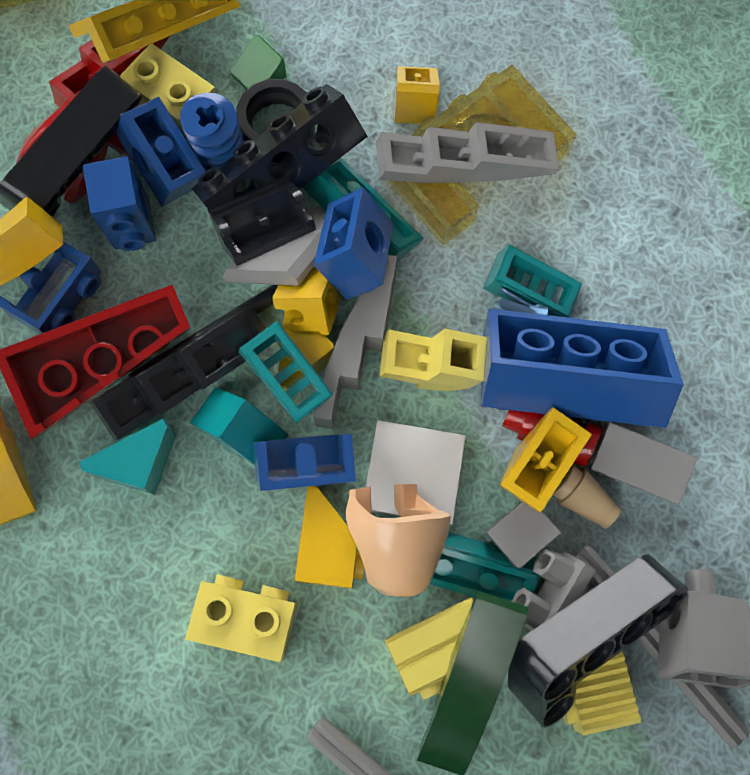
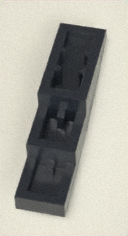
M247 306L146 366L89 403L112 438L119 440L154 416L162 415L196 391L207 388L246 362L240 355L239 349L266 328L253 306Z

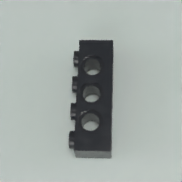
M326 84L323 87L320 86L310 90L303 97L302 103L291 112L275 117L269 123L268 130L255 140H248L240 144L233 152V157L220 167H212L204 172L199 178L198 184L191 189L208 210L286 175L300 190L368 136L345 96ZM317 125L316 134L311 139L306 140L308 130L312 126ZM284 151L282 161L276 166H271L273 157L279 152ZM251 178L250 185L246 190L236 192L241 181Z

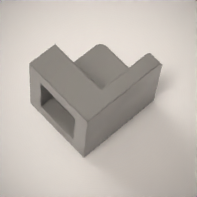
M521 501L485 532L482 537L487 543L493 541L515 568H521L561 532L543 511L538 513Z

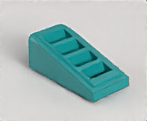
M509 244L497 254L483 289L506 300L521 304L504 294L500 289L502 287L529 304H541L543 307H548V315L569 318L582 283ZM509 267L515 269L511 279L506 277ZM524 273L531 275L526 287L520 284ZM544 280L547 284L542 295H540L536 291L540 281ZM556 286L563 288L558 303L551 301Z
M278 321L239 349L240 355L295 423H298L334 395ZM276 342L281 349L262 362L257 355ZM288 356L293 363L273 377L269 369ZM297 370H300L305 377L284 391L280 383ZM311 384L316 391L296 406L291 398Z

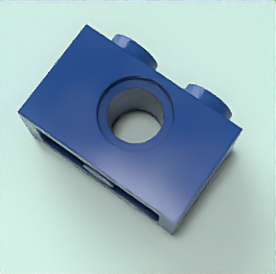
M158 96L120 115L115 134L160 205L163 207L193 191L191 188L198 184L199 178L206 171L160 97Z
M128 156L84 164L83 171L90 213L114 249L135 251L143 248L145 243L155 242L156 235L149 197Z
M364 187L328 204L314 261V266L346 300L364 292H371L383 285L393 222Z

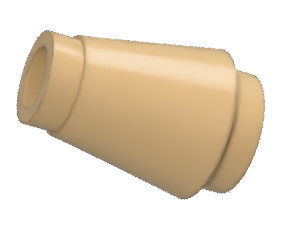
M573 464L553 493L557 498L556 503L598 524L603 529L610 527L621 512V507L615 503L586 468L579 469Z

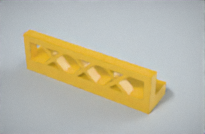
M132 0L68 26L74 38L89 33L102 63L234 10L240 7L238 0Z

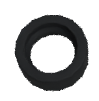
M266 79L253 84L242 94L236 107L244 142L255 140L260 136L253 128L252 119L262 108L272 104H284L295 109L302 103V99L307 92L296 83L284 79ZM315 125L308 130L306 140L311 139L315 135ZM284 151L276 154L271 163H280L284 157Z

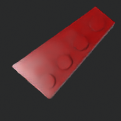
M172 284L0 349V371L30 439H33L52 428L191 328Z

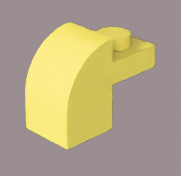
M445 328L434 337L429 338L389 329L384 334L379 377L415 383V388L457 391L471 388L484 381L487 337Z

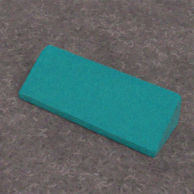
M342 158L338 159L303 187L325 211L329 203L364 187L393 222L388 255L397 256V262L424 239Z
M449 532L430 585L474 598L477 591L512 601L517 591L523 587L534 593L540 575L533 571L536 557L531 558L521 568H515L497 546Z

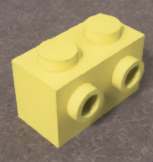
M149 44L120 75L122 79L142 94L143 97L138 106L159 96L186 141L187 137L180 122V111L184 103L192 96L200 93H216L213 85L154 44Z
M218 574L216 575L215 583L201 581L185 640L276 662L285 660L298 603L288 601L290 591L262 585L260 594L242 590L243 580Z

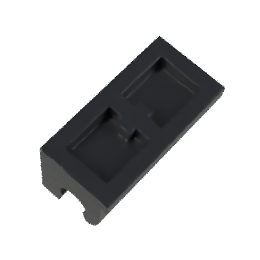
M287 175L207 210L223 249L236 266L316 230L313 218L302 206L301 202L305 201L304 195Z

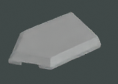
M320 206L305 208V211L313 218L316 230L238 266L233 262L223 275L225 282L299 286L314 267L326 215L324 210Z

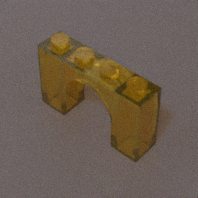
M510 65L499 74L493 72L488 75L476 90L468 95H459L451 102L447 110L437 117L430 116L420 123L416 131L411 134L422 137L428 127L469 132L476 122L554 132L558 162L569 154L577 136L572 128L513 65ZM387 180L442 246L475 223L480 205L461 183H422Z

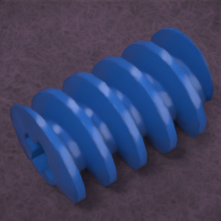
M200 93L192 96L184 103L180 111V122L191 149L205 171L212 167H220L233 157L235 149L244 143L238 116L233 104L224 96L216 93Z

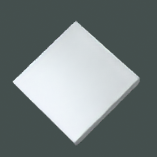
M377 420L366 487H371L372 512L400 517L394 505V485L417 484V492L422 499L438 510L451 515V526L454 518L466 435Z

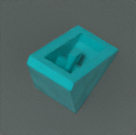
M217 387L214 388L190 422L191 425L254 466L253 442L286 439L289 435L246 399Z
M161 419L78 463L82 471L96 478L155 495L176 434L173 428L164 419Z

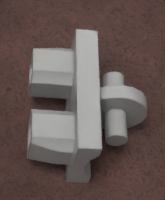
M542 549L534 562L533 569L534 572L545 578L537 594L523 587L517 591L511 601L528 607V615L524 626L530 631L534 630L591 591L587 585L596 569L564 550L557 553L548 549Z

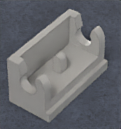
M602 423L601 434L587 463L590 465L589 469L679 505L698 457L614 423Z

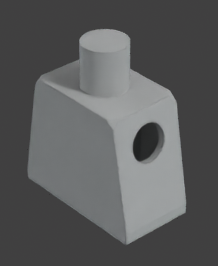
M695 569L687 571L685 573L686 587H688L687 595L679 608L660 623L658 678L733 689L750 686L749 605L741 598L717 595L715 575L712 570Z

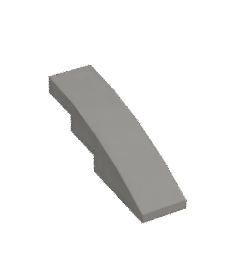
M476 122L469 132L428 127L422 137L381 132L376 140L379 180L422 183H468L552 175L560 170L554 132Z
M388 255L383 285L371 292L360 294L340 331L323 376L324 383L334 395L315 409L313 418L318 427L334 429L341 387L359 390L366 349L382 351L397 273V256Z

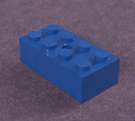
M488 309L483 336L487 337L484 381L481 382L482 407L541 413L544 415L550 408L554 407L568 417L667 428L684 384L666 329Z

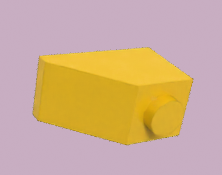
M307 486L294 581L353 589L354 579L363 580L364 564L359 551H357L358 548L347 524L317 486Z

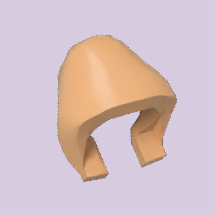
M417 484L394 485V505L400 518H380L372 515L371 487L349 490V500L346 508L347 525L362 558L368 583L379 593L387 596L412 597L424 592L432 580L449 535L451 515L438 510L422 499L417 492Z

